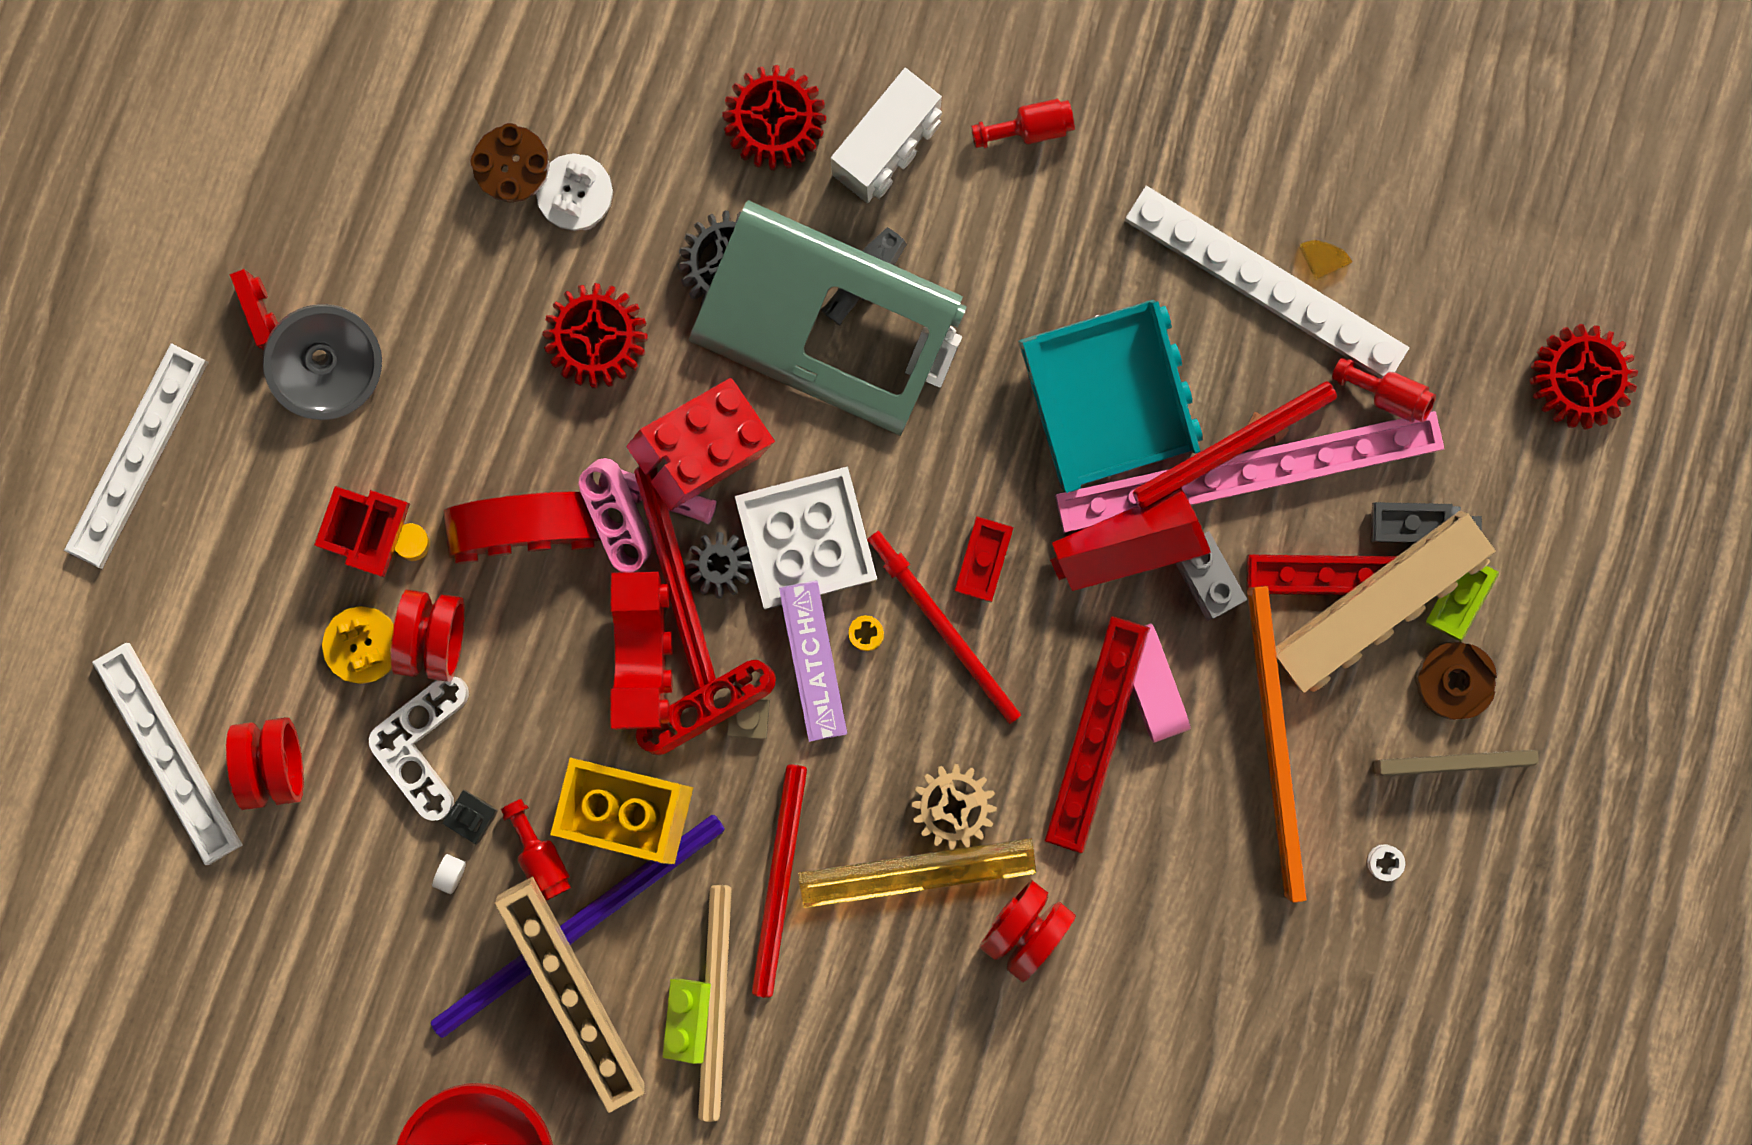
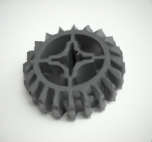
M723 211L722 217L724 222L717 223L715 216L710 214L708 215L710 227L706 229L700 222L694 225L699 234L698 238L688 233L684 237L685 241L693 248L683 247L679 249L680 256L690 260L678 264L680 272L690 273L684 276L681 282L684 287L695 285L689 293L691 299L695 300L704 294L701 306L710 288L705 280L710 278L713 280L724 254L723 248H726L728 245L725 235H732L741 212L737 214L736 222L731 221L729 211ZM714 240L718 249L717 255L713 260L706 263L707 267L699 270L701 254L706 246Z

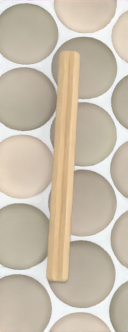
M728 885L711 886L709 896L705 983H711L704 1059L703 1063H701L698 1111L699 1120L705 1122H715L720 1118L732 890Z

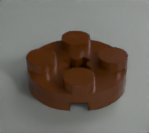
M1453 642L1441 644L1426 654L1420 663L1419 670L1416 672L1415 683L1417 684L1422 702L1434 714L1449 720L1467 719L1481 714L1492 703L1496 692L1494 690L1497 673L1493 661L1481 648L1472 644ZM1451 671L1455 674L1461 672L1465 674L1466 678L1462 681L1465 688L1462 691L1458 688H1449L1448 683L1450 679L1448 675Z

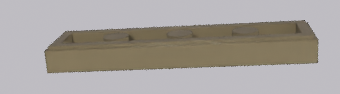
M1519 750L1373 760V770L1376 776L1532 767L1539 764L1538 750Z

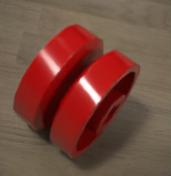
M413 590L404 591L397 608L392 634L391 668L393 674L416 677L424 667L428 679L452 681L458 666L464 635L465 604L462 597L441 594L432 605L428 593Z
M284 717L266 720L261 731L255 723L230 725L226 739V761L232 793L241 810L265 807L270 797L276 805L301 802L304 791V767L299 738L291 719Z
M1033 880L1029 881L1004 906L979 945V948L994 960L1004 957L1016 945L1017 947L1007 961V970L1022 983L1028 980L1047 959L1076 918V915L1061 902L1052 904L1039 917L1038 915L1048 900V892Z

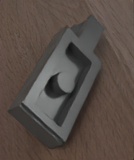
M1372 503L1371 542L1416 543L1455 513L1461 511V507L1453 506V504ZM1471 516L1482 531V516Z

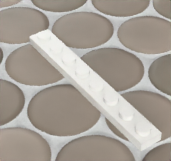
M1145 186L1125 218V222L1336 352L1353 360L1354 363L1379 378H1383L1388 372H1395L1410 348L1148 186Z

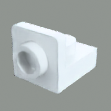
M952 326L948 329L926 379V382L940 388L962 340V336L956 334V330ZM927 327L923 328L905 371L909 375L912 374L928 338L929 331Z

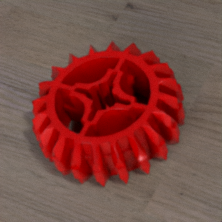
M774 65L772 68L773 75L766 76L765 69L759 67L757 69L758 79L754 80L749 73L744 74L743 77L747 86L743 87L740 84L734 83L732 89L738 97H726L725 104L733 110L722 112L723 120L730 122V124L724 127V132L726 136H735L730 142L733 150L744 146L740 154L741 159L744 161L753 154H756L754 157L755 167L760 168L764 159H769L770 170H776V160L783 159L785 168L789 169L792 167L791 156L795 155L797 160L802 163L806 160L803 148L810 152L816 151L817 145L811 138L823 139L824 131L817 126L826 124L827 118L826 115L817 112L825 108L824 100L814 99L819 94L817 86L805 89L808 84V77L806 75H802L794 81L795 70L793 68H789L785 76H780L779 65ZM769 91L768 99L763 105L751 106V110H746L749 103L756 96ZM781 91L796 97L806 112H797V108L784 105ZM776 102L780 118H778L777 124H775V133L773 134L769 118H771L772 112H774V103ZM743 123H750L753 127L766 131L768 145L753 139L745 130ZM798 125H804L801 132L793 140L780 145L781 136L785 131L797 129Z
M594 283L592 294L588 295L585 286L579 285L578 292L580 297L574 299L569 291H566L564 297L568 304L564 307L561 303L555 301L552 305L560 313L559 316L547 315L545 318L547 323L555 326V329L543 331L544 338L555 340L544 347L547 354L558 353L552 358L550 363L554 368L565 364L561 371V375L565 379L571 377L576 371L574 382L578 386H582L586 376H589L591 388L596 389L598 387L599 377L602 376L608 387L613 386L611 374L616 372L621 380H625L627 375L622 368L626 364L633 370L638 368L636 361L631 358L632 354L639 357L645 356V349L636 345V342L648 341V335L636 330L646 326V320L641 317L632 319L640 312V307L638 304L626 307L630 300L627 293L621 294L615 300L617 290L614 286H609L605 295H602L601 285ZM603 307L612 309L624 319L626 331L605 325L602 314ZM590 308L587 320L582 325L571 326L570 329H567L570 321L576 314ZM597 323L604 338L602 340L599 338L600 342L595 344L594 349L593 343L587 337L588 332L592 333L591 330L596 328ZM565 341H573L575 344L586 346L587 356L589 357L588 365L579 363L570 357ZM625 343L620 353L614 359L601 364L603 354L608 347Z
M1584 324L1575 326L1573 332L1568 327H1565L1559 331V337L1555 335L1546 339L1548 347L1542 346L1536 352L1542 360L1534 361L1531 364V368L1540 372V375L1530 378V383L1541 385V390L1535 392L1533 398L1540 399L1545 397L1547 403L1542 406L1541 410L1546 413L1554 408L1556 412L1553 416V421L1558 423L1567 416L1568 428L1576 427L1580 421L1584 430L1592 428L1594 421L1600 427L1608 424V416L1613 419L1618 418L1621 415L1619 406L1627 407L1631 403L1630 398L1625 393H1633L1637 389V386L1629 382L1628 379L1637 376L1638 371L1627 369L1626 365L1632 362L1635 356L1629 354L1623 357L1620 352L1625 349L1626 342L1621 341L1613 345L1611 342L1614 339V332L1609 331L1601 338L1600 326L1594 325L1587 333ZM1574 348L1570 369L1556 373L1557 363L1566 349ZM1593 351L1604 359L1608 367L1597 364L1594 360ZM1585 370L1583 374L1588 373L1589 377L1596 378L1583 384L1584 380L1580 381L1578 377L1571 376ZM1611 381L1610 391L1606 399L1599 406L1594 407L1593 398L1597 396L1598 384ZM1559 387L1568 388L1573 393L1574 401L1579 403V405L1568 400Z

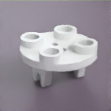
M572 153L559 156L550 162L547 180L538 193H536L538 206L547 220L559 228L573 231L590 230L603 219L611 207L613 189L610 176L599 162L589 156ZM568 186L571 189L569 192H565L564 188ZM580 192L585 193L583 198L578 197Z

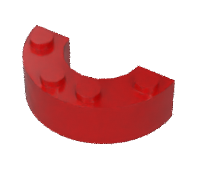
M578 491L497 497L463 503L444 510L449 558H455V564L478 562V555L488 554V556L512 554V547L527 546L528 552L550 550L551 544H571V550H585L595 548L594 541H601L583 496Z
M659 572L611 573V613L615 638V676L613 689H611L612 730L661 729L663 723H669L670 721L669 699H665V693L673 692L672 670H666V655H672L673 638L672 632H665L664 608L669 607V585L661 584Z

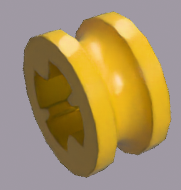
M864 615L852 621L848 635L856 648L862 651L875 650L882 643L884 630L876 618ZM865 622L872 623L871 629L877 628V636L871 637L870 644H861L862 638L857 640L855 632L861 630L862 623Z

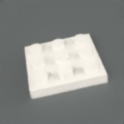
M848 467L735 496L764 610L782 605L780 587L818 580L820 595L877 581Z

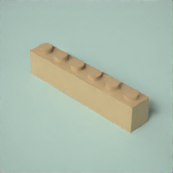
M1458 511L1275 647L1277 661L1303 693L1309 689L1311 692L1319 690L1330 681V673L1340 666L1345 669L1356 663L1362 657L1360 651L1371 643L1375 645L1381 644L1393 635L1394 630L1392 628L1405 619L1409 622L1421 615L1426 610L1424 604L1436 595L1438 598H1442L1451 593L1458 586L1456 581L1467 572L1473 575L1490 563L1488 557L1495 553L1496 550L1471 516L1466 512Z
M531 877L497 895L495 904L608 1113L643 1095V1079L534 878Z

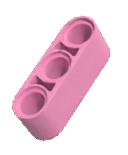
M598 459L580 475L578 483L580 492L613 567L623 573L634 572L650 556L652 551L651 540L620 467L611 459ZM593 472H600L605 475L608 480V487L604 488L597 485L593 479ZM608 508H615L623 515V523L611 520ZM623 544L634 546L638 551L639 557L634 559L627 556L624 552Z
M1150 623L1144 625L1150 627V632L1132 691L1152 742L1155 743L1186 732L1191 728L1158 635Z

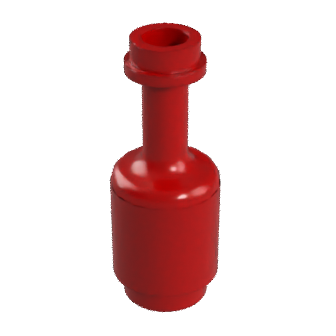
M1058 98L1019 107L1017 117L1012 121L984 126L981 121L971 126L975 148L983 147L984 149L988 148L989 141L1007 137L1020 136L1025 144H1034L1065 137L1066 132L1075 130L1074 117L1069 100L1060 102Z
M1341 358L1332 374V379L1337 381L1339 385L1343 386L1346 382H1349L1374 393V405L1412 423L1415 420L1424 423L1435 404L1436 394L1429 392L1428 386L1395 372H1388L1383 378H1377L1354 368L1353 360Z
M519 799L501 808L504 815L502 818L504 821L511 820L524 846L523 852L518 855V862L526 878H534L547 901L571 888L567 880L570 878V875L555 845L550 840H538L524 813L529 808L522 799Z

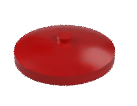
M485 1083L461 1084L435 1094L412 1114L403 1127L397 1141V1145H553L550 1133L543 1119L526 1100L510 1090Z

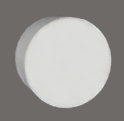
M446 854L436 872L432 887L452 894L463 876L466 862Z

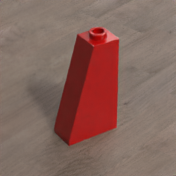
M1181 487L1146 508H1141L1138 505L1052 542L1057 557L1050 559L1059 581L1066 578L1071 590L1075 591L1211 553L1199 520Z

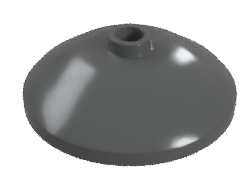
M329 304L310 305L288 314L272 330L263 351V372L274 397L289 411L309 419H335L359 408L374 392L382 370L380 345L368 324L350 310ZM317 350L326 352V356L322 361H314L312 359L314 352Z

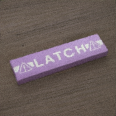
M818 580L780 587L779 591L809 742L846 735V724Z

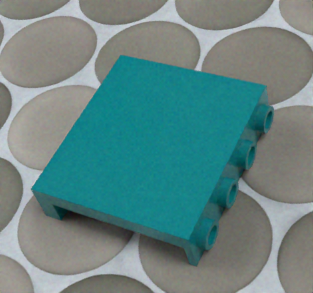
M1149 300L1018 340L1059 484L1065 493L1081 489L1080 485L1186 452L1191 451L1195 454L1201 452L1198 442L1203 440L1202 430L1197 418L1191 419L1188 404L1193 403L1192 394L1187 381L1181 382L1177 367L1182 366L1181 355L1176 343L1170 344L1167 330L1172 328L1171 319L1166 306L1160 307L1159 301Z

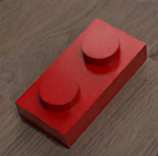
M242 269L229 275L256 346L264 351L266 341L278 324V321L273 312L267 313L263 300L267 299L268 296L259 277L254 278L252 274Z
M976 516L954 592L992 603L1014 527Z

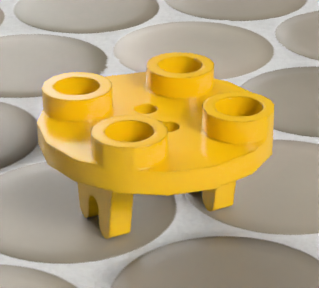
M364 606L345 609L333 617L325 629L322 641L324 660L331 671L345 681L358 684L378 681L390 673L392 670L391 643L394 627L393 621L382 611ZM370 638L372 643L367 646L366 640ZM354 644L357 646V650L355 652L351 650V647Z

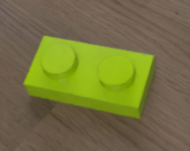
M1486 566L1473 575L1467 572L1456 581L1458 586L1451 593L1437 600L1426 620V625L1462 642L1498 578L1499 571Z
M670 979L662 1058L692 1064L703 1063L711 983L686 979Z

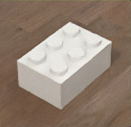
M904 68L832 155V176L867 204L874 196L880 199L893 183V180L890 178L898 166L905 169L917 153V150L914 148L921 138L924 137L928 140L939 128L942 122L939 120L942 115V96L907 68Z

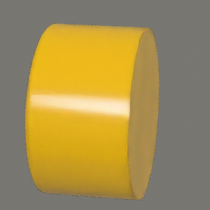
M404 524L395 546V551L400 557L408 561L422 559L430 548L429 536L417 524Z

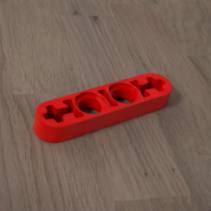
M750 660L671 704V725L663 723L662 728L657 729L663 732L658 736L660 742L657 745L648 741L653 737V729H637L636 740L638 745L653 755L668 753L766 697L775 687V673L768 665L759 660ZM754 671L761 675L764 674L759 678L761 685L758 687L750 683L753 680L752 673ZM735 681L744 686L740 688L745 693L744 696L741 695L738 687L734 685ZM728 688L732 695L730 703L724 708H716L713 701L716 692L720 689ZM694 707L698 712L696 723L688 728L683 727L680 722L682 712L687 708ZM673 726V728L677 731V734L675 735V733L667 729Z

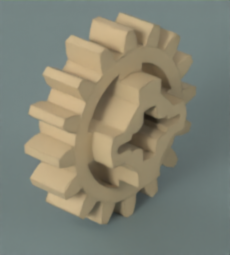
M954 764L952 773L948 774L942 766H939V777L934 779L931 775L926 774L924 777L929 785L926 788L919 786L915 788V791L922 795L921 801L911 803L912 807L921 809V814L917 815L913 820L915 823L925 822L926 827L921 832L923 836H927L931 832L936 835L934 845L938 846L943 839H947L949 849L954 850L956 840H962V843L968 848L970 847L969 837L973 834L980 840L984 838L980 830L982 825L987 827L993 826V823L986 816L987 813L997 811V807L988 805L987 799L994 796L995 793L994 791H983L982 787L987 779L985 777L977 781L972 779L974 769L971 767L964 775L960 774L959 764ZM952 780L966 782L975 792L965 795L957 791ZM939 785L942 795L937 805L927 808L931 792ZM948 788L951 795H954L957 801L963 800L965 806L960 809V825L951 812L944 813L943 807L948 804ZM980 805L979 816L976 822L969 828L966 820L971 808ZM944 819L953 824L956 833L942 831L932 822Z

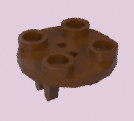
M513 123L496 127L485 134L475 147L470 160L474 178L481 189L495 200L508 203L524 201L538 193L547 180L550 168L548 151L540 138L527 128L519 127ZM515 156L520 157L519 161L516 162L513 161V158ZM504 166L508 167L507 172H502Z

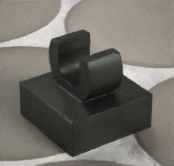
M463 790L442 824L474 844H478L498 810L468 791Z

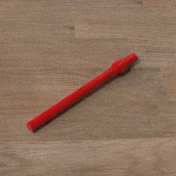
M879 530L871 535L867 540L885 562L883 568L890 577L898 579L1006 721L1011 724L1018 719L1021 713L908 567L911 564L902 553L897 554Z

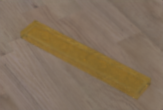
M1032 838L798 872L803 907L807 908L1031 875L1036 873L1033 841Z

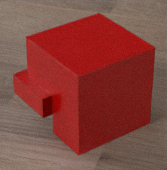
M335 486L314 546L347 557L345 565L385 578L410 503L370 490L368 497Z

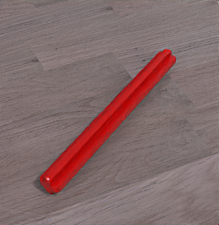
M1328 381L1312 388L1137 487L1132 492L1136 503L1141 508L1150 506L1333 402L1337 398L1336 391Z
M637 467L634 471L665 583L669 585V597L695 689L698 690L715 680V673L668 507L651 484L652 479L658 473L657 468L648 475H645L642 469Z
M789 764L785 772L752 994L757 997L770 998L774 991L807 768L802 765Z

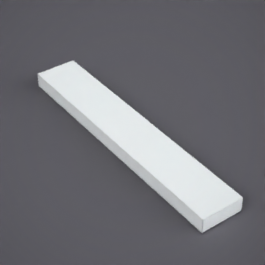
M170 344L64 551L103 569L209 362Z
M124 643L93 661L92 663L205 866L243 846L131 644Z

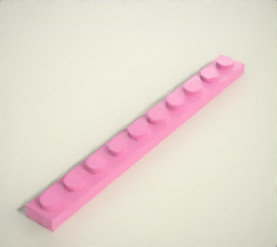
M1433 411L1424 423L1417 420L1412 423L1401 418L1242 453L1188 483L1182 489L1190 505H1196L1443 450L1444 444L1436 411ZM1168 470L1078 489L1068 493L1056 494L1055 498L1063 533L1085 529L1138 506L1132 492L1137 487Z

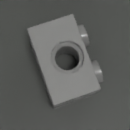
M1208 531L1204 535L1211 553L1175 563L1207 621L1247 600L1215 540Z

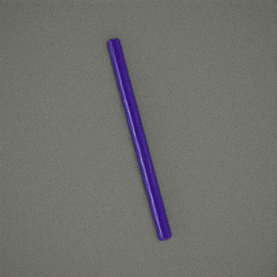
M710 815L681 837L675 864L649 860L563 923L560 928L568 943L571 945L722 834L725 828L718 817ZM523 954L435 1017L430 1023L435 1033L440 1038H444L530 975L532 971Z

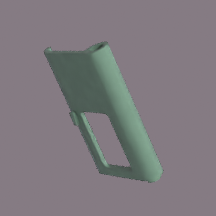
M748 200L735 225L690 334L689 341L901 436L950 325L958 328L967 306L960 304L963 296ZM839 287L927 327L929 331L928 338L903 393L900 395L892 394L806 355L804 346L829 288Z

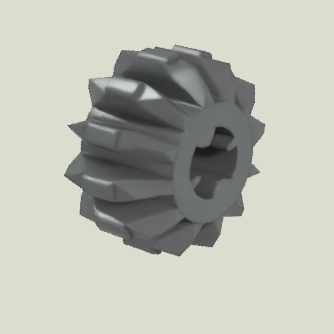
M723 532L716 533L715 545H712L707 535L702 536L701 541L706 549L702 551L696 546L690 548L691 553L700 557L699 561L690 560L686 562L687 568L700 569L699 572L689 578L690 582L695 584L706 579L701 586L700 592L706 595L714 584L715 597L718 599L723 598L724 585H727L732 595H736L738 589L733 584V581L737 579L743 584H748L749 582L745 575L739 573L740 569L750 570L753 568L752 562L739 561L740 558L749 553L748 547H741L734 552L733 550L737 546L739 538L733 535L727 545H724ZM715 556H719L722 560L729 558L730 565H725L728 569L725 574L721 575L717 570L710 572L709 565H714L711 560Z

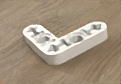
M455 676L451 682L440 680L433 682L376 726L369 737V747L372 753L418 813L430 821L446 818L454 805V797L414 744L461 709L467 702L469 689L461 678ZM444 684L452 687L457 685L459 690L455 695L458 700L455 703L451 700L442 702L437 707L442 709L443 713L438 716L435 706L428 702L426 697L431 695L432 700L436 701L445 693L442 688ZM416 706H423L429 712L430 719L428 724L420 729L414 728L409 722V713ZM400 719L403 728L412 734V737L407 740L406 734H401L393 741L396 747L393 751L389 748L381 749L379 744L382 743L383 739L380 735L382 732L394 734L400 729L395 724V721ZM408 761H415L422 768L421 778L413 784L407 783L401 776L402 766ZM431 779L434 785L428 786L427 789L433 796L442 795L445 800L441 802L442 812L439 813L437 810L428 811L426 806L430 803L429 798L424 792H420L416 797L413 790L423 787Z

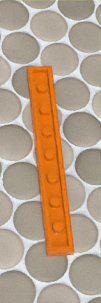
M1268 586L1248 588L1247 595L1284 896L1291 902L1307 901L1269 591Z

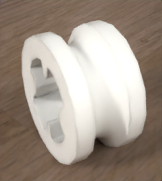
M1387 844L1378 845L1370 851L1367 865L1371 874L1376 878L1384 881H1393L1404 872L1405 858L1393 846ZM1385 852H1391L1392 854L1389 857L1396 859L1395 867H1389L1388 873H1380L1383 868L1380 866L1376 867L1377 859L1384 858Z

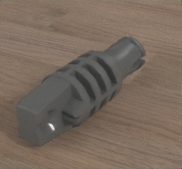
M887 227L863 249V252L895 265L907 243L900 235ZM839 288L820 310L840 326L860 299L864 301L865 299Z

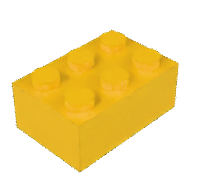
M569 758L550 835L660 863L675 864L694 787Z

